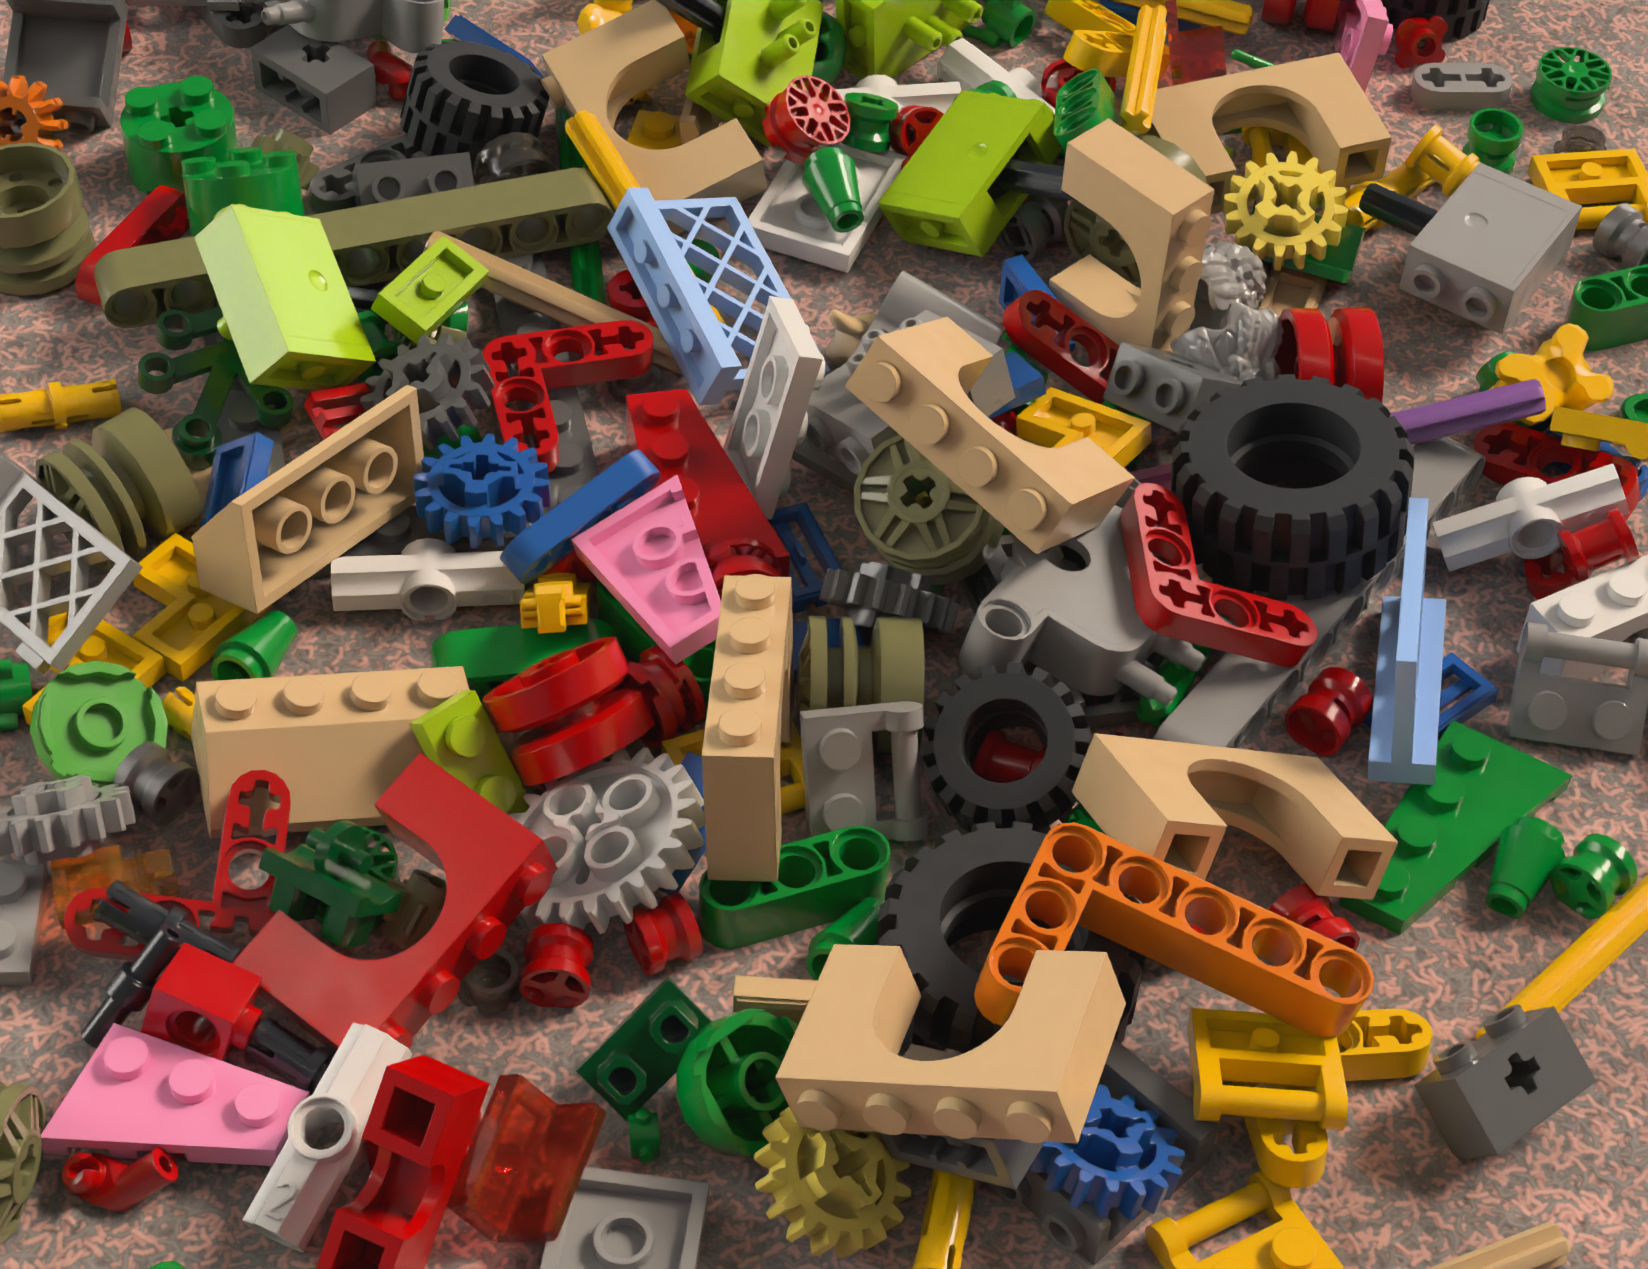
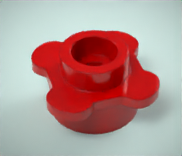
M1434 16L1429 21L1422 17L1404 20L1398 26L1395 36V44L1398 49L1395 55L1396 64L1400 68H1410L1416 64L1442 63L1445 58L1442 40L1443 35L1448 30L1446 21L1439 16ZM1421 39H1425V44L1422 47H1418V42Z

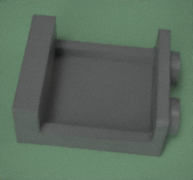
M6 0L13 13L3 82L9 85L12 76L23 75L28 83V88L37 81L47 84V92L43 101L52 98H60L63 101L62 107L52 112L54 120L64 119L68 121V131L90 133L94 130V126L111 127L128 13L125 1ZM17 114V120L11 125L20 128L23 124L27 123V120L23 114Z
M1114 1038L1098 1086L1099 1084L1107 1086L1111 1098L1119 1101L1127 1094L1135 1096V1109L1139 1111L1154 1110L1160 1114L1156 1123L1158 1128L1175 1129L1178 1135L1173 1146L1185 1152V1157L1180 1166L1182 1173L1175 1187V1192L1210 1160L1219 1123L1195 1120L1193 1102ZM1028 1170L1016 1190L992 1184L997 1193L1008 1203L1013 1205L1022 1203L1041 1219L1047 1234L1057 1246L1067 1252H1075L1077 1250L1093 1265L1099 1262L1151 1214L1140 1207L1136 1219L1128 1220L1118 1208H1111L1105 1219L1098 1216L1094 1204L1086 1201L1080 1207L1074 1209L1069 1206L1070 1193L1064 1189L1048 1192L1043 1188L1048 1177L1047 1173L1029 1172Z

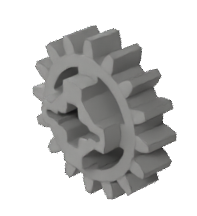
M77 775L68 779L37 782L19 788L20 794L11 797L12 806L0 807V857L15 853V857L24 855L26 864L37 865L69 857L78 858L96 852V845L104 842L106 833L126 830V825L136 822L129 786L119 787V784L114 783L99 787V784L92 785L90 776Z

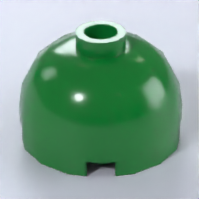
M756 1008L734 1012L705 1025L699 1031V1035L684 1050L676 1072V1099L684 1121L705 1145L728 1156L754 1157L755 1152L769 1144L762 1134L766 1126L780 1118V1112L789 1107L775 1078L799 1025L786 1016L777 1018L769 1012H762L765 1009Z

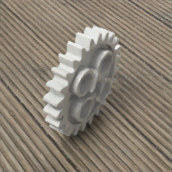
M645 747L631 759L626 749L622 748L615 752L610 762H605L601 759L587 768L568 774L561 781L554 779L545 782L544 785L547 791L541 796L526 793L523 796L529 807L526 813H512L508 815L543 839L558 870L553 874L551 885L545 895L536 904L526 906L516 918L521 917L531 930L540 925L550 923L569 924L584 930L587 923L592 922L599 934L605 933L612 916L619 914L626 924L632 922L633 906L638 903L654 909L657 906V901L653 892L659 887L676 890L679 885L672 873L675 869L693 868L695 863L687 850L704 846L705 843L698 830L705 826V814L701 808L704 805V799L682 764L675 766L666 753L654 759L649 749Z

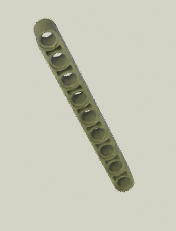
M570 168L305 217L320 219L346 286L357 287L394 280L423 253L425 244L434 231H440L501 259H507L600 240L609 232L607 227L613 217V212L592 172L586 168ZM195 236L120 249L107 253L100 258L94 267V278L107 320L117 327L137 328L157 324L158 317L167 310H182L191 316L220 306L196 245Z

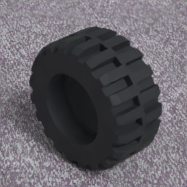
M1295 374L1277 375L1276 380L1262 381L1261 377L1244 380L1240 388L1233 389L1227 386L1217 391L1210 398V403L1204 400L1187 416V420L1179 427L1175 436L1174 449L1172 450L1171 492L1179 498L1184 506L1196 565L1203 563L1202 569L1210 577L1220 583L1227 579L1232 582V586L1236 590L1253 594L1254 590L1266 592L1270 599L1287 600V595H1304L1305 600L1318 599L1325 595V591L1335 589L1340 594L1354 589L1360 583L1361 577L1366 581L1370 580L1397 556L1403 546L1404 536L1406 535L1408 505L1412 491L1415 460L1413 446L1408 441L1407 432L1395 416L1390 417L1391 413L1377 399L1373 397L1370 400H1366L1360 389L1348 384H1344L1342 388L1331 385L1330 380L1327 378L1312 376L1311 380L1295 379ZM1297 483L1312 486L1313 488L1290 489L1275 487L1269 484Z
M1013 821L1011 828H995L994 822L973 825L971 833L961 835L958 829L935 839L934 850L925 845L907 858L904 869L896 872L887 885L884 903L880 905L876 945L900 946L921 994L920 1001L901 1045L905 1051L908 1050L911 1044L941 1051L953 1049L964 1054L989 1040L1002 1028V1026L994 1024L985 1018L976 1006L974 992L980 973L964 964L949 947L958 940L973 933L1000 930L1047 835L1032 831L1033 824ZM1057 864L1065 871L1077 873L1067 865ZM1123 894L1130 901L1140 904L1134 896L1129 897V895ZM1030 919L1038 927L1052 929L1044 921ZM1077 924L1065 951L1107 952L1126 1002L1114 1037L1119 1043H1122L1126 1028L1133 1020L1146 956ZM1007 981L1008 983L1019 987H1022L1024 984L1023 982Z

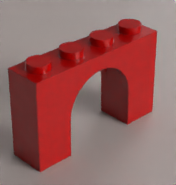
M421 753L415 757L374 803V806L394 836L446 874L447 891L445 902L437 921L429 932L416 944L396 955L374 960L354 959L335 952L282 911L278 910L232 962L236 966L263 977L258 994L324 1046L328 1045L335 1050H338L353 1022L361 1025L367 1024L385 1032L410 1049L414 1035L433 1014L441 1013L452 1003L459 991L460 982L477 962L489 958L497 951L505 938L507 928L526 906L536 904L545 895L551 885L553 874L558 870L543 839Z

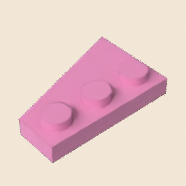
M1339 0L1335 20V53H1341L1340 55L1365 93L1377 55L1384 56L1389 48L1393 25L1389 24L1386 7H1383L1381 0Z
M678 475L571 539L577 557L675 664L716 640L721 600Z
M113 1023L41 1133L43 1154L70 1155L72 1147L108 1149L110 1157L138 1159L140 1151L151 1152L156 1148H162L168 1153H183L188 1162L273 1166L288 1139L287 1124L291 1112L302 1100L308 1098L310 1093Z

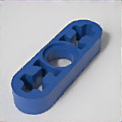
M641 450L631 451L518 534L503 550L500 560L521 584L533 581L575 550L571 539L651 491L658 483L661 473Z

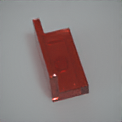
M1176 0L1166 1L1173 86L1227 75L1222 26L1180 31Z
M500 1075L457 1176L446 1207L486 1238L497 1243L554 1241L561 1231L605 1119L606 1111L596 1102L556 1104L523 1075Z

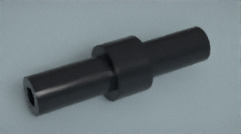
M166 923L161 924L133 962L126 961L121 965L106 986L109 995L81 1031V1037L87 1044L97 1049L113 1023L122 1026L132 1011L140 1012L150 1000L153 987L158 981V976L185 942L184 935L177 928Z

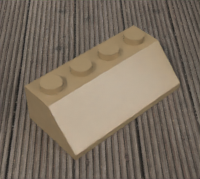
M409 385L404 386L231 501L192 535L200 589L258 614L415 503L413 477L414 474L422 473L421 460L424 458L417 388Z
M463 666L196 682L191 739L209 838L222 837L227 798L231 786L239 776L251 770H267L276 773L285 781L290 791L291 799L288 832L311 831L314 828L327 830L335 822L341 820L351 821L360 827L386 825L374 803L419 753L426 757L409 723L462 690H469ZM255 788L252 798H241L239 804L250 808L251 821L248 835H261L266 810L279 808L280 803L269 800L268 789ZM238 830L233 832V837L248 836Z

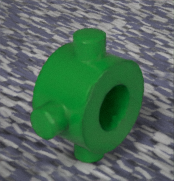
M640 1108L635 1114H628L630 1158H639V1161L642 1163H650L654 1157H660L657 1112L650 1113L645 1108Z

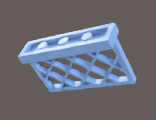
M648 187L628 188L607 229L698 405L719 404L726 391L742 389L747 369H740L742 365L734 350L751 359L756 341L738 331L743 323L759 332L764 315L750 308L754 299L767 306L770 296L791 299L736 197L655 201ZM725 217L734 237L709 224L704 219ZM665 220H669L689 231L690 233L686 240L672 233ZM695 235L724 251L725 254L720 260L693 245L691 242ZM732 256L752 267L757 280L727 264L729 258ZM687 261L713 275L709 284L694 276ZM718 279L748 295L745 303L743 304L715 288ZM710 305L735 318L736 321L731 328L718 321ZM826 361L824 377L830 373V369Z
M1409 497L1401 597L1383 596L1368 759V781L1435 785L1446 599L1424 598L1429 498Z

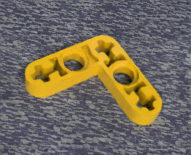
M1048 0L1044 12L1074 32L1063 55V58L1068 63L1082 71L1099 68L1104 77H1127L1136 28L1134 24L1095 0ZM1164 44L1159 78H1163L1174 55V51L1166 44Z
M1406 1009L1359 1010L1347 1030L1337 1036L1338 1044L1346 1048L1345 1052L1340 1053L1345 1081L1405 1078L1419 1074L1425 1069L1429 1060L1433 1037L1432 1027L1426 1019ZM1232 1081L1234 1086L1312 1091L1309 1086L1296 1087L1282 1084ZM1243 1116L1259 1168L1265 1177L1273 1183L1286 1188L1308 1187L1321 1179L1326 1164L1328 1135L1326 1130L1318 1127L1317 1121ZM1292 1134L1291 1143L1295 1153L1292 1152L1289 1145L1283 1144L1284 1136Z

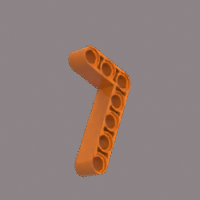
M1072 822L1062 823L1053 827L1045 836L989 951L976 983L974 997L976 1006L981 1014L992 1023L1003 1026L1013 1012L1022 987L1008 983L1001 975L1014 976L1024 983L1036 950L1065 951L1077 924L1303 1031L1323 1038L1336 1037L1347 1030L1373 990L1374 975L1371 966L1365 958L1353 949L1095 829ZM1057 864L1067 865L1077 873L1065 871ZM1123 894L1134 896L1142 904L1130 901ZM1030 919L1044 921L1052 929L1038 927ZM1190 925L1200 927L1201 929L1206 931L1208 935L1198 933L1197 931L1192 929ZM1257 956L1266 958L1267 960L1272 962L1274 966L1263 963L1257 958ZM1324 987L1331 988L1332 990L1337 992L1340 997L1333 996L1332 994L1327 992L1324 989Z

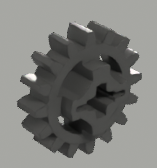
M443 333L434 344H431L426 335L420 336L417 348L412 350L401 344L397 347L398 356L392 361L381 359L378 362L383 371L381 376L368 377L365 381L371 393L362 396L360 402L366 411L406 385L417 388L422 442H424L429 451L435 450L438 438L445 435L452 442L458 440L457 429L463 424L475 427L478 421L473 414L474 410L489 408L491 402L485 392L495 388V383L489 374L491 369L479 348L474 349L466 337L459 339L455 343L449 333Z
M871 561L869 564L862 562L859 573L827 568L819 600L849 611L847 617L852 618L855 628L873 632L877 617L920 618L924 630L937 634L951 635L960 605L959 603L952 602L951 599L935 596V593L930 592L933 579Z

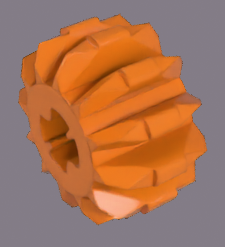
M23 75L12 76L9 85L0 80V147L7 144L32 142L50 145L60 151L62 150V142L52 133L53 131L67 130L69 124L64 119L54 120L52 112L59 110L63 105V101L60 98L43 101L47 92V84L37 81L28 88V83ZM17 114H23L27 120V123L20 127L21 133H14L11 128V124L17 120Z

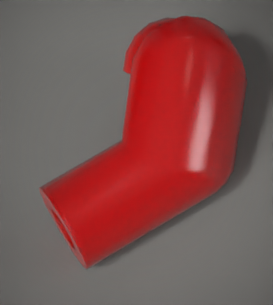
M382 40L372 42L366 50V57L369 62L374 64L376 81L388 85V94L392 99L397 101L405 100L413 66L394 55L391 46L387 42Z
M162 1148L154 1149L132 1164L102 1153L93 1152L89 1154L79 1152L72 1155L66 1161L62 1170V1182L67 1190L76 1193L82 1200L115 1212L129 1210L178 1177L176 1161Z

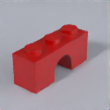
M426 1055L386 1066L362 1135L363 1139L379 1145L373 1170L358 1196L348 1205L336 1209L316 1269H425L490 1083Z

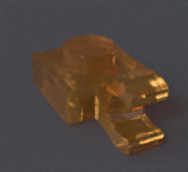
M118 844L99 848L96 852L82 857H69L50 861L55 908L61 929H65L64 913L68 903L77 894L87 889H108L116 879L138 893L180 897L178 876L176 871H173L171 852L168 849L153 850L141 856L124 860L120 845ZM94 905L91 916H79L77 924L86 925L97 922L93 920V916L98 905Z

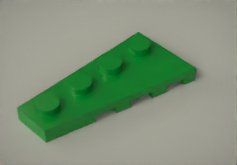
M1452 720L1437 743L1435 785L1411 784L1384 826L1398 841V844L1373 900L1341 897L1339 905L1401 935L1448 894L1461 877L1473 867H1479L1493 854L1494 849L1499 845L1501 832L1505 827L1513 825L1514 821L1519 817H1534L1535 813L1550 800L1554 801L1567 790L1572 775Z

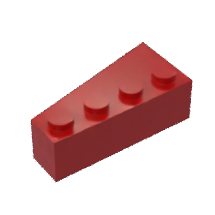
M687 389L626 395V445L628 453L637 449L641 450L659 470L661 477L654 488L678 475L704 553L711 546L727 539L749 538L761 541L774 551L780 563L782 577H789V553ZM741 546L739 548L745 549L747 546ZM730 548L732 556H737L735 548ZM756 548L751 556H756L760 549Z

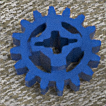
M486 434L483 442L473 443L466 435L461 436V447L453 449L446 444L439 445V459L424 457L421 460L422 473L414 474L413 481L418 518H426V526L429 533L445 529L446 543L453 544L461 536L469 537L471 548H478L484 538H491L497 546H503L504 534L512 532L517 536L527 528L526 521L530 523L536 522L543 516V508L550 506L548 466L546 463H538L537 450L534 448L518 452V439L512 437L503 445L495 444L494 434Z
M1099 1084L1078 1144L1045 1142L1028 1170L1029 1172L1047 1173L1048 1177L1043 1188L1048 1192L1064 1189L1070 1193L1069 1206L1077 1209L1086 1201L1094 1204L1095 1210L1101 1218L1106 1219L1111 1208H1118L1128 1220H1135L1140 1207L1155 1214L1159 1211L1163 1199L1170 1201L1182 1173L1180 1166L1185 1157V1152L1173 1146L1178 1135L1175 1129L1158 1128L1156 1126L1160 1114L1154 1110L1139 1111L1135 1109V1096L1131 1094L1125 1095L1120 1101L1113 1099L1107 1086Z

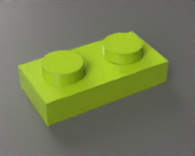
M442 235L378 293L371 309L415 344H418L420 336L426 335L428 337L482 286L489 270L446 236Z
M462 690L409 723L428 759L507 815L525 813L529 809L523 799L526 791L475 690Z

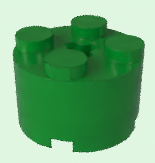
M197 75L187 77L182 82L166 83L151 88L136 87L125 95V107L121 113L120 124L128 173L133 185L147 195L148 191L152 192L161 185L184 192L181 161L196 157H215L216 162L229 161L228 151L238 148L233 107L226 96L214 89L213 82L207 77Z
M243 147L229 150V161L216 162L215 157H196L181 161L188 220L192 236H196L210 224L218 211L231 204H243L251 208L289 212L293 215L305 216L298 162L296 160V152L293 150L273 151L263 154L262 147Z

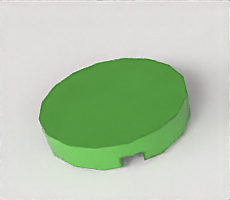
M96 660L69 666L60 672L56 678L48 682L33 706L30 734L37 756L51 774L59 780L77 775H87L91 777L92 785L99 784V787L113 784L120 764L137 746L145 742H156L162 747H166L168 721L161 699L152 687L149 686L147 689L141 681L134 678L137 674L123 665Z

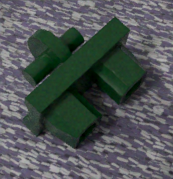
M347 820L335 822L326 832L319 828H314L308 834L306 844H300L290 853L284 854L274 848H264L258 867L275 877L268 908L271 911L277 913L280 910L293 920L304 921L314 919L319 901L328 904L320 931L321 937L339 947L347 948L365 945L377 915L398 912L403 892L366 874L373 865V856L364 851L366 843L365 832L359 825Z
M668 976L576 1067L575 1071L627 1122L628 1114H635L677 1072L684 1050L688 1044L699 1035V1031L713 1020Z

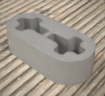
M1426 63L1417 67L1414 71L1410 97L1417 105L1429 110L1479 111L1486 108L1500 109L1508 102L1512 87V76L1507 70L1495 64Z

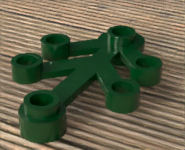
M218 306L191 316L182 310L176 309L163 312L157 320L156 338L158 343L166 349L179 351L189 347L192 339L219 332L217 322L224 316L221 307ZM169 328H179V329H181V330H183V331H182V332H171V331H169V330H167V329H169ZM224 338L222 342L175 358L158 352L144 355L138 363V384L144 391L152 394L166 393L176 383L210 372L193 414L187 415L180 420L172 431L171 441L188 469L203 470L213 466L216 448L222 442V433L217 423L236 378L255 405V415L261 424L270 428H279L287 425L292 418L294 400L291 393L277 386L250 384L233 340ZM160 371L163 372L164 375L154 376L149 374V372ZM275 404L282 407V409L273 410L268 408L267 405Z

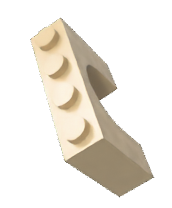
M656 0L640 5L542 54L548 76L541 79V84L548 93L549 101L554 109L557 110L564 107L570 118L574 117L581 110L594 114L640 188L648 187L655 201L736 197L738 202L741 203L768 189L763 159L737 118L683 145L662 150L645 149L625 141L614 131L615 120L620 110L632 97L690 68L685 36L668 9ZM665 220L672 233L677 235L685 231V229L673 222Z
M1339 52L1159 88L1156 91L1150 129L1143 135L1136 130L1132 132L1134 136L1152 135L1172 142L1192 156L1205 174L1207 185L1215 189L1210 215L1223 212L1225 194L1230 193L1231 178L1233 175H1236L1237 171L1219 139V136L1228 131L1242 127L1261 126L1277 129L1294 136L1309 149L1313 157L1319 159L1318 166L1323 173L1329 170L1336 172L1335 187H1344L1364 181L1382 179L1392 138Z
M1108 118L1067 143L1061 190L1105 219L1121 234L1137 262L1141 278V289L1125 280L1090 254L1050 278L1049 289L1059 302L1119 346L1121 342L1174 353L1170 343L1174 339H1178L1185 332L1190 331V325L1195 317L1194 302L1198 281L1203 272L1202 257L1206 235L1211 227L1210 212L1215 189Z
M948 316L877 336L845 384V387L1035 554L1100 526L1135 477L1088 437L1058 448L1042 447L1016 437L983 414L972 403L967 394L989 364L993 355Z
M761 574L746 576L724 575L702 748L708 880L777 882L782 837L780 742L791 741L794 709L792 577H771Z
M1094 733L1071 791L1106 835L1204 881L1226 831V824L1240 828L1273 847L1284 857L1315 894L1320 896L1373 900L1398 844V841L1318 757Z
M833 945L775 1077L799 1127L813 1128L820 1131L840 1129L874 1131L888 1135L908 1133L942 1135L957 1139L976 1137L1021 1140L1027 1143L1060 1142L1078 1144L1126 1005L1107 952L1036 950L1013 1012L1007 1022L994 1036L973 1050L952 1058L936 1061H917L898 1056L921 998L919 989L900 946Z

